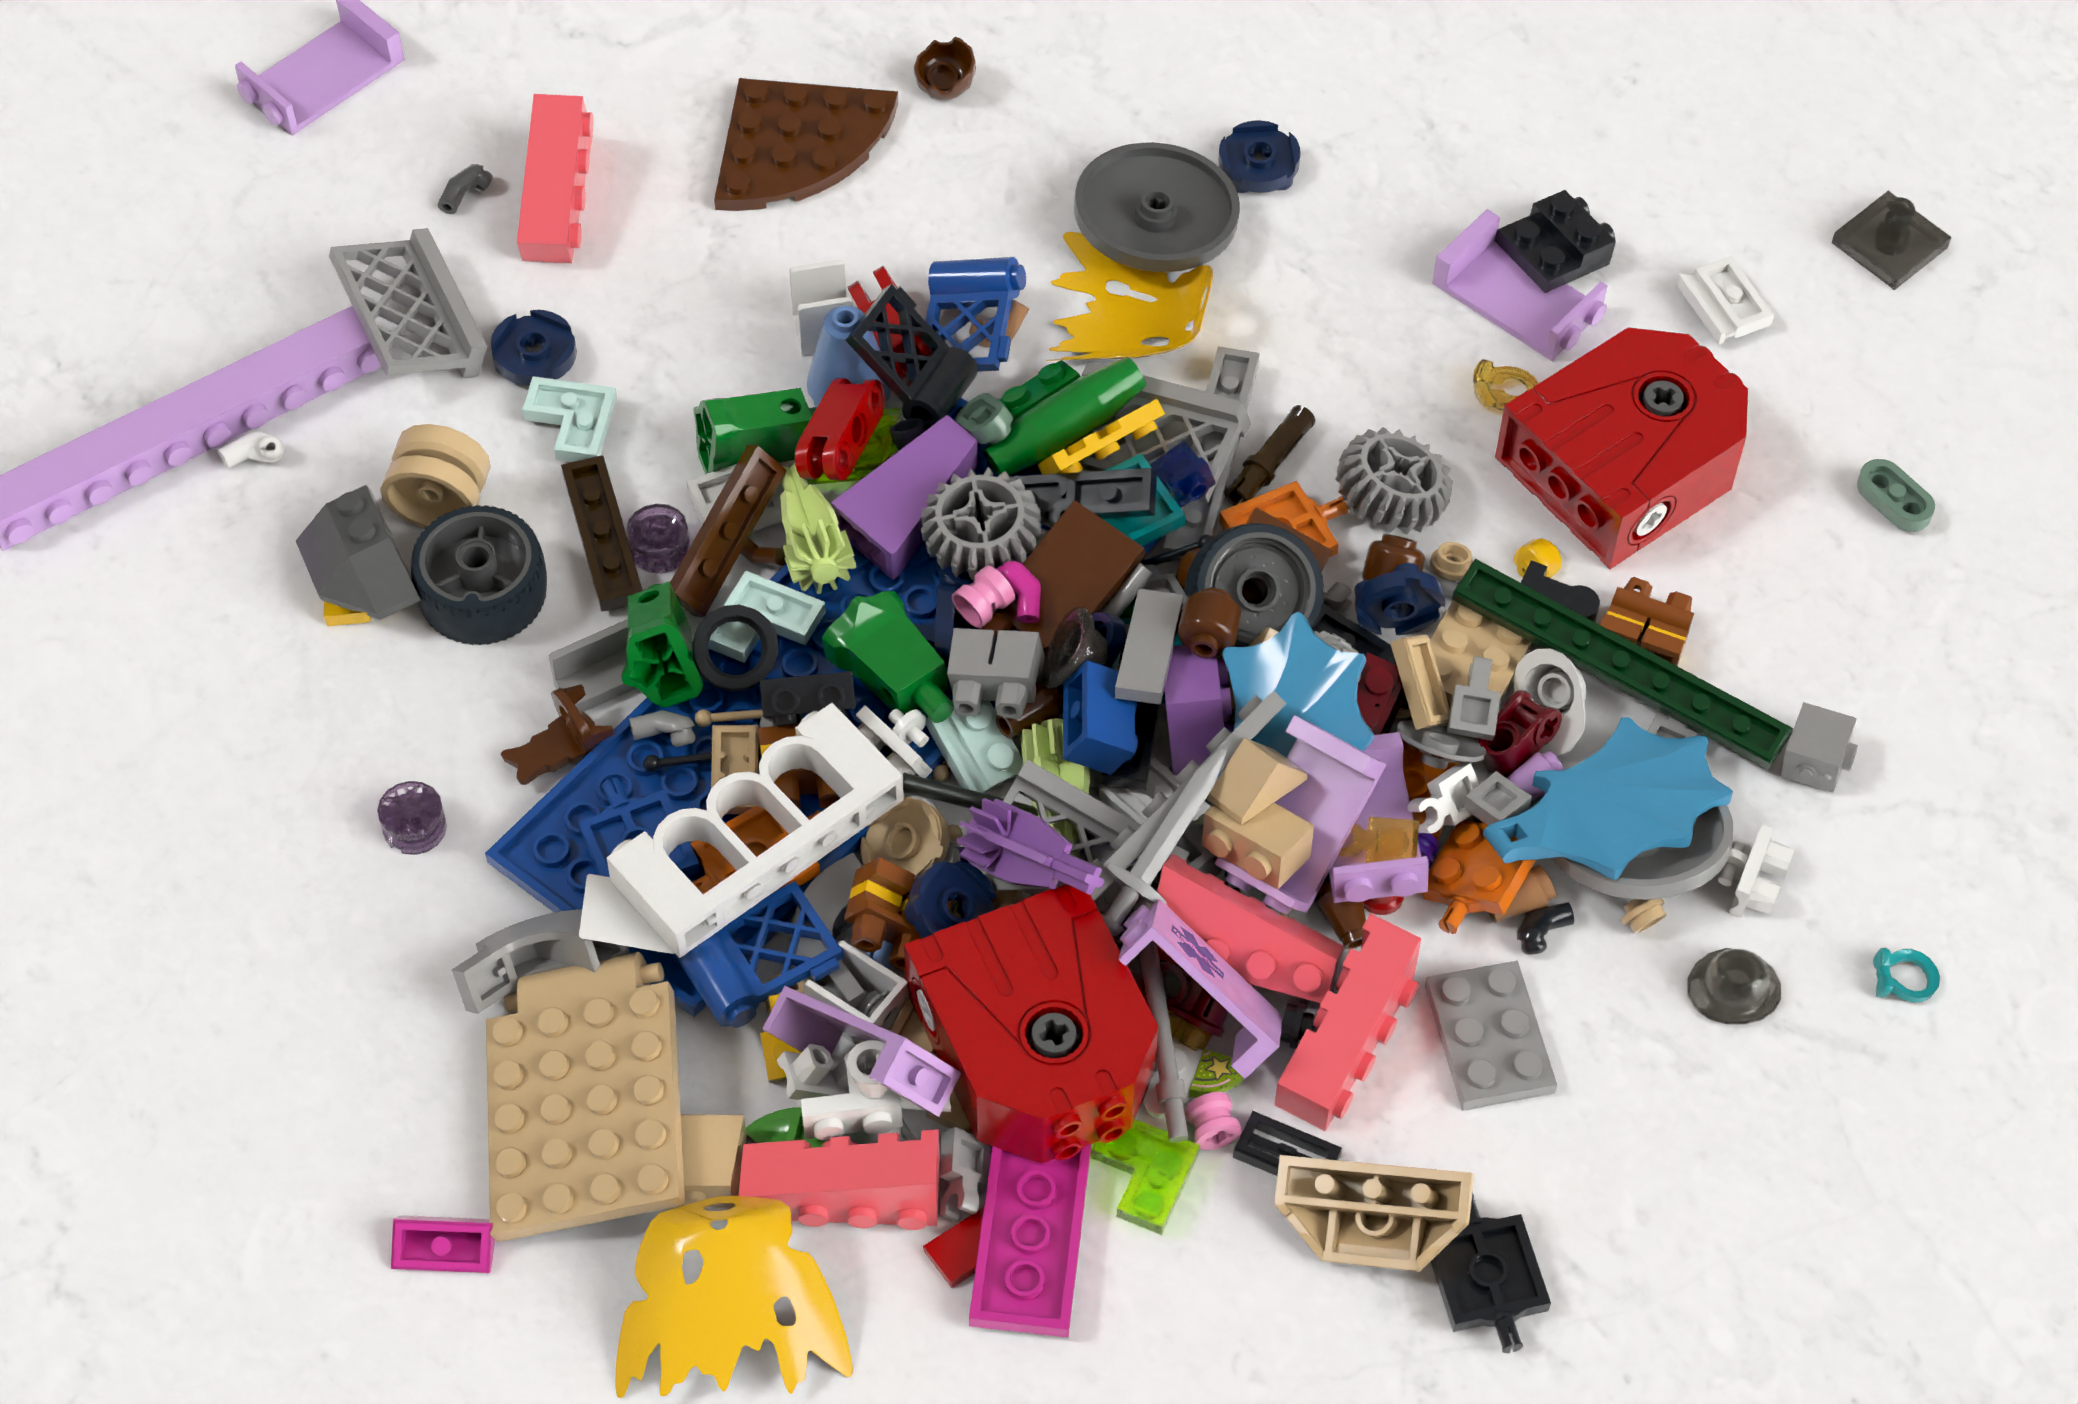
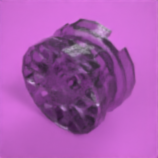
M667 504L647 505L634 512L628 520L627 538L634 562L638 568L649 573L662 574L679 567L690 548V540L685 516L678 509ZM670 560L671 566H667L664 561ZM649 562H655L653 567H648Z
M407 781L396 784L388 789L380 799L377 809L384 839L391 848L396 847L400 849L402 854L417 855L428 852L436 847L445 836L447 828L446 818L440 795L433 787L423 782ZM419 787L422 788V793H417ZM403 788L406 794L399 796L397 790ZM395 793L394 797H390L389 795ZM384 802H390V804H389L388 806L385 805V804H383V803H384Z

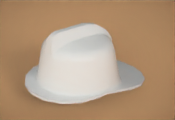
M1551 648L1536 649L1526 654L1517 664L1513 677L1514 693L1518 690H1525L1531 694L1533 701L1545 708H1556L1562 713V721L1557 734L1539 751L1541 754L1552 751L1556 756H1561L1570 752L1577 745L1584 732L1586 683L1581 672L1563 653Z

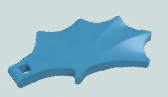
M1296 612L1292 614L1282 630L1268 641L1249 647H1226L1223 650L1222 655L1230 674L1236 704L1234 730L1243 722L1237 714L1255 695L1263 701L1274 690L1287 703L1252 741L1273 748L1287 758L1297 739L1285 732L1294 715L1311 722L1362 751H1365L1374 740V734L1363 720L1357 704L1358 678L1367 661L1365 655L1342 652L1332 648L1315 635L1307 618L1302 613Z
M1623 717L1620 719L1616 731L1602 749L1581 763L1562 771H1535L1532 786L1543 790L1546 793L1544 797L1533 808L1517 816L1488 825L1484 829L1483 835L1504 863L1518 860L1565 857L1581 863L1613 880L1618 879L1628 862L1642 851L1658 847H1689L1693 835V825L1697 817L1712 807L1728 805L1731 802L1733 790L1716 780L1710 772L1705 758L1709 742L1707 737L1698 735L1682 739L1663 738L1645 731L1631 718ZM1515 836L1518 840L1512 842L1510 838Z

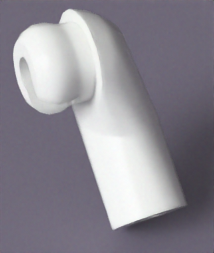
M253 431L218 449V453L227 468H231L246 459L265 463L276 462L282 457L284 446L282 441L273 435Z

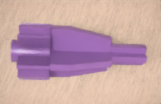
M986 798L982 799V810L971 806L969 811L973 819L969 823L963 821L960 823V826L967 828V835L957 838V843L966 847L960 853L961 858L968 860L974 867L1009 883L1055 889L1058 881L1089 895H1092L1095 887L1101 888L1104 883V879L1099 877L1102 869L1070 855L1073 844L1046 821L995 798L994 802Z

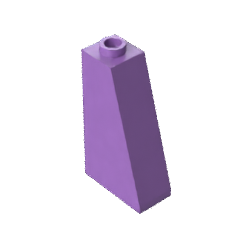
M948 415L943 417L831 502L839 522L840 532L845 530L851 545L889 578L895 579L923 543L921 514L923 509L927 508L928 494H937L936 489L939 482L951 485L953 473L960 478H965L970 468L973 471L976 469L977 439L963 425H959Z

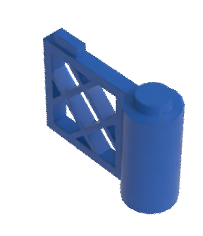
M1015 257L933 261L928 274V286L931 296L926 322L944 342L947 340L952 347L963 349L967 352L971 351L986 338L990 342L988 357L973 358L977 364L978 372L999 371L1000 362L1008 361L1011 339L1009 336H1006L1012 299L1017 298L1020 290H1023L1026 286L1024 266L1019 265ZM987 307H998L996 315L983 326L974 318ZM958 309L961 314L943 328L939 324L941 310ZM970 321L977 331L959 345L951 336Z
M796 881L764 898L681 958L675 953L674 955L719 1025L739 1028L748 1024L755 1017L756 1009L760 1003L769 999V996L782 992L784 986L791 987L809 976L816 982L840 969L838 961L843 958V951ZM792 899L800 909L797 924L772 919L775 908ZM806 920L808 921L811 927L804 926ZM744 925L761 928L755 946L735 943L729 933ZM768 930L793 935L788 953L763 948ZM801 937L821 940L827 949L813 958L795 955ZM745 956L752 957L750 964L748 963ZM759 959L783 963L781 975L762 984L755 973Z

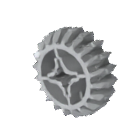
M1384 427L1377 433L1368 429L1364 435H1356L1354 440L1350 441L1347 449H1344L1339 459L1340 463L1337 467V476L1335 478L1340 484L1338 493L1347 497L1346 506L1356 507L1359 510L1358 518L1367 516L1373 520V527L1380 523L1385 525L1389 532L1398 527L1406 535L1412 529L1422 532L1428 525L1433 526L1435 521L1439 520L1450 503L1449 498L1452 494L1454 481L1449 477L1451 468L1441 464L1442 455L1430 452V444H1420L1416 441L1415 435L1411 438L1405 437L1400 429L1391 434Z
M989 467L984 475H976L971 468L965 478H960L953 473L951 485L939 482L936 489L937 494H928L927 508H924L921 514L923 525L921 528L922 539L925 541L930 557L937 558V563L940 565L941 570L951 567L952 573H954L956 578L967 571L969 572V577L974 582V575L986 565L997 569L1007 561H1016L1023 564L1026 560V554H1031L1036 548V540H1039L1041 535V524L1039 523L1041 520L1040 508L1035 504V497L1032 491L1025 490L1021 479L1010 482V477L1006 471L998 477L993 476V472ZM978 517L981 518L982 526H985V531L981 530L980 522L977 521Z

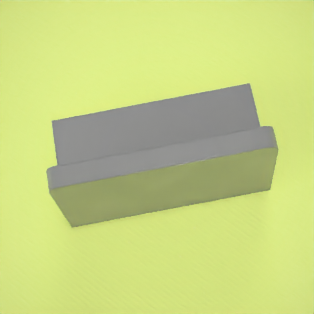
M628 619L549 654L550 667L556 689L580 684L584 687L586 695L575 704L579 711L585 712L636 689L635 687L625 685L621 678V673L627 660Z

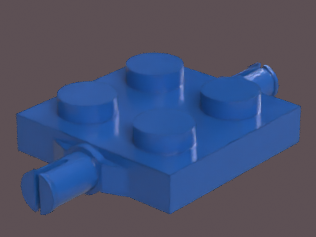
M612 778L613 788L609 779L602 784V789L610 806L600 814L578 821L580 833L599 876L610 877L606 857L611 855L616 846L625 840H633L644 831L653 839L657 826L668 815L675 812L666 790L644 798L628 799L619 778ZM689 841L678 845L669 854V858L686 877L700 872L698 859Z

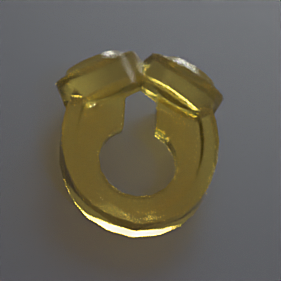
M1482 359L1477 364L1473 374L1474 394L1479 403L1487 409L1493 407L1504 411L1505 404L1518 396L1509 395L1504 390L1491 389V385H1502L1504 382L1514 379L1522 382L1526 386V391L1531 388L1533 389L1538 382L1533 375L1523 369L1512 366L1493 367V361Z

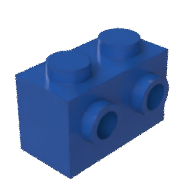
M1086 660L1063 682V759L1109 775L1133 757L1138 745V738L1135 734L1137 701L1115 698L1118 670Z

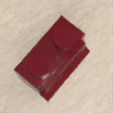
M1367 652L1365 656L1367 661L1361 672V679L1358 682L1357 704L1363 720L1374 735L1383 734V732L1389 733L1406 695L1397 665Z

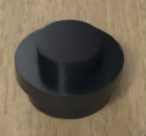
M1300 1001L1299 1005L1287 1003L1283 1015L1280 1041L1290 1043V1048L1293 1049L1297 1048L1306 1030H1312L1315 1014L1306 1012V1002Z

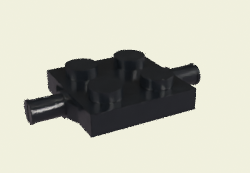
M1472 1193L1469 1225L1431 1260L1432 1268L1453 1332L1479 1326H1494L1502 1346V1352L1510 1353L1511 1348L1513 1352H1516L1523 1347V1343L1520 1340L1515 1321L1521 1317L1549 1311L1551 1301L1522 1215L1518 1214L1500 1219L1481 1218L1474 1200V1194Z

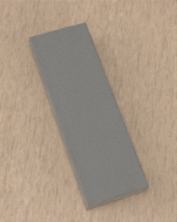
M1138 589L1115 685L1116 699L1161 705L1183 608V594Z

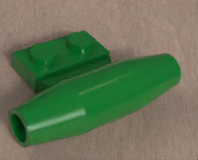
M1129 357L1082 377L1063 360L1046 365L1038 372V375L1021 386L1007 390L1002 398L999 399L1013 415V421L1010 424L1011 431L1007 437L997 444H989L983 450L988 463L998 476L1005 471L1008 476H1011L1039 464L1053 454L1066 449L1110 420L1146 386L1141 371Z

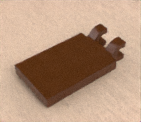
M1074 500L1023 562V565L1041 584L1039 621L1036 623H1022L1017 620L1018 595L1015 593V600L1004 609H996L999 612L993 614L992 619L981 629L994 630L996 640L998 630L1014 631L1018 629L1019 631L1039 632L1045 660L1053 650L1064 657L1072 647L1086 620L1092 614L1100 612L1146 556L1145 548Z

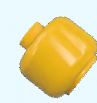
M1543 538L1533 539L1516 551L1513 558L1517 566V572L1522 578L1531 560L1548 566L1546 577L1549 578L1555 575L1562 567V558L1559 550L1552 542Z

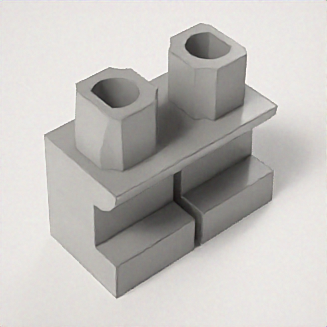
M954 628L947 675L953 692V704L956 714L959 716L975 717L980 713L982 701H996L997 715L1003 718L1020 719L1026 703H1035L1038 672L1042 673L1045 655L1039 632L998 630L996 640L994 630Z

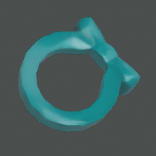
M1885 947L1879 949L1873 958V965L1878 978L1876 997L1885 998L1890 993H1893L1897 997L1912 1003L1923 1002L1930 999L1939 987L1940 975L1936 965L1928 956L1920 951L1900 949L1891 953ZM1906 961L1916 964L1926 975V988L1921 991L1907 989L1891 977L1890 967L1899 962Z

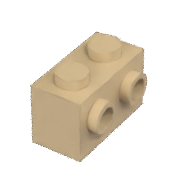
M1276 803L1271 804L1240 825L1213 805L1204 813L1202 846L1215 856L1224 858L1245 870L1255 879L1262 880L1272 887L1279 889L1311 857L1314 825Z

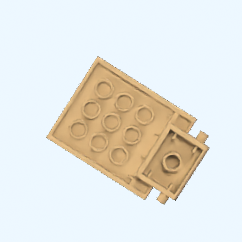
M634 952L599 961L603 964L595 973L580 966H568L526 975L518 979L517 992L504 996L507 1012L518 1011V1013L486 1019L490 1223H493L490 1235L497 1242L685 1205L674 990L668 981L648 985L664 980V971L660 962L646 964L643 955L640 952Z

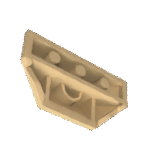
M1280 1155L1274 1205L1323 1262L1420 1272L1469 1225L1474 1174L1470 1172Z

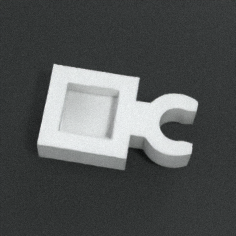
M1471 763L1456 764L1427 784L1431 797L1415 798L1408 804L1407 809L1409 812H1421L1423 810L1426 812V820L1416 828L1417 833H1435L1442 825H1457L1472 815V813L1464 808L1465 796L1480 784Z

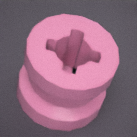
M1211 1092L1193 1099L1184 1108L1187 1122L1195 1127L1193 1139L1197 1148L1201 1150L1218 1149L1234 1142L1241 1135L1240 1123L1230 1113L1232 1101L1227 1093Z

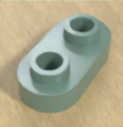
M984 393L969 401L958 412L955 420L959 425H963L977 439L979 444L990 442L993 445L1002 441L1010 433L1013 415L1001 401L989 393Z
M1873 459L1863 465L1858 477L1857 488L1859 493L1896 527L1904 531L1916 532L1923 530L1929 525L1935 511V502L1926 490L1899 466L1889 460Z

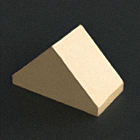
M1244 738L1216 780L1214 787L1208 794V801L1242 825L1307 780V773L1275 749Z

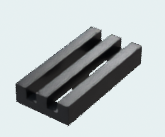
M1252 1111L1233 1151V1158L1277 1176L1280 1155L1312 1157L1302 1154L1296 1148L1284 1143L1278 1144L1254 1134L1255 1129L1329 1160H1339L1342 1147Z

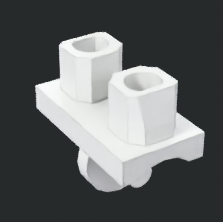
M864 706L856 714L862 722L857 729L879 751L885 745L892 751L886 759L902 775L903 773L917 774L919 777L926 778L933 771L908 745L913 741L918 747H923L929 740V737L922 731L926 724V716L919 710H911L904 715L899 709H894L888 716L889 720L895 724L892 730L867 706Z
M1761 824L1749 857L1743 853L1745 850L1743 843L1739 841L1732 842L1731 853L1725 866L1719 872L1718 878L1719 883L1725 886H1730L1733 879H1740L1729 910L1730 914L1742 918L1746 907L1769 914L1772 913L1782 885L1758 877L1759 871L1762 870L1785 878L1795 851L1779 842L1771 840L1775 828Z
M809 1044L801 1054L784 1051L777 1059V1062L786 1074L788 1098L795 1099L797 1107H801L800 1099L849 1093L845 1061L849 1052L842 1060L832 1059L830 1052L820 1045Z

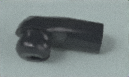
M1566 902L1536 909L1526 915L1517 930V940H1521V950L1524 954L1532 955L1544 952L1547 948L1544 935L1549 930L1574 924V913L1570 903Z

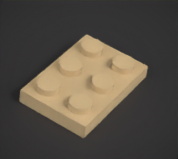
M1454 600L1430 639L1449 708H1451L1455 685L1467 686L1470 664L1473 663L1474 656L1492 659L1488 690L1501 692V702L1513 680L1517 664L1528 653L1532 642Z

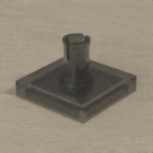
M1888 190L1834 233L1832 244L1893 290H1896L1945 251L1949 246L1951 236L1918 213L1910 200L1897 197Z

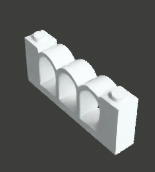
M833 703L819 712L813 711L806 715L795 728L796 736L785 737L774 742L762 755L759 763L760 774L738 772L720 779L710 790L706 800L707 810L699 808L678 810L668 815L657 826L653 839L644 831L633 840L629 839L621 842L612 851L611 855L606 857L611 883L679 958L904 800L903 775ZM801 768L813 771L836 792L840 799L809 820L774 783L782 773L791 769ZM747 804L760 806L769 812L789 835L756 857L721 820L730 809ZM699 840L711 844L737 871L705 894H702L669 858V854L678 845L687 841Z

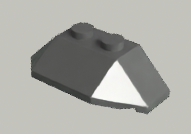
M367 485L347 492L339 498L326 503L296 539L304 563L317 594L322 601L349 610L366 612L368 616L379 620L421 601L378 503Z

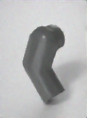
M471 164L449 179L437 203L439 209L446 214H455L467 190L473 186L478 192H484L493 179L492 174L485 171L482 165Z

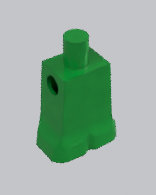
M801 388L700 401L699 406L693 408L696 424L698 457L705 474L737 464L747 445H758L778 463L795 459L797 443L817 407H808Z
M669 581L663 584H654L644 591L628 596L627 660L621 673L622 682L625 685L639 689L651 702L665 708L697 697L703 687L702 679L693 659L691 627Z
M883 591L870 597L857 596L852 599L846 611L829 626L822 636L826 659L839 669L852 671V675L859 679L891 711L899 709L905 715L911 710L921 708L934 723L946 720L952 714L954 704L944 694V692L949 690L945 662L907 617L904 603L895 591Z

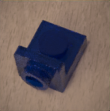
M1182 441L1150 464L1180 508L1191 501L1200 499L1207 493L1209 488L1216 484L1208 463L1203 457L1198 458L1185 441Z

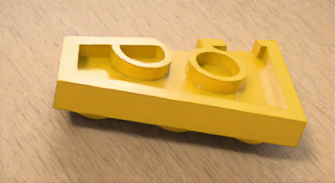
M1155 399L1109 424L1104 429L1079 440L1067 449L1053 454L1037 466L1042 475L1077 473L1083 470L1080 461L1092 454L1099 461L1121 449L1117 441L1123 437L1132 434L1136 441L1156 430L1158 427L1154 420L1163 416L1165 412L1159 401Z

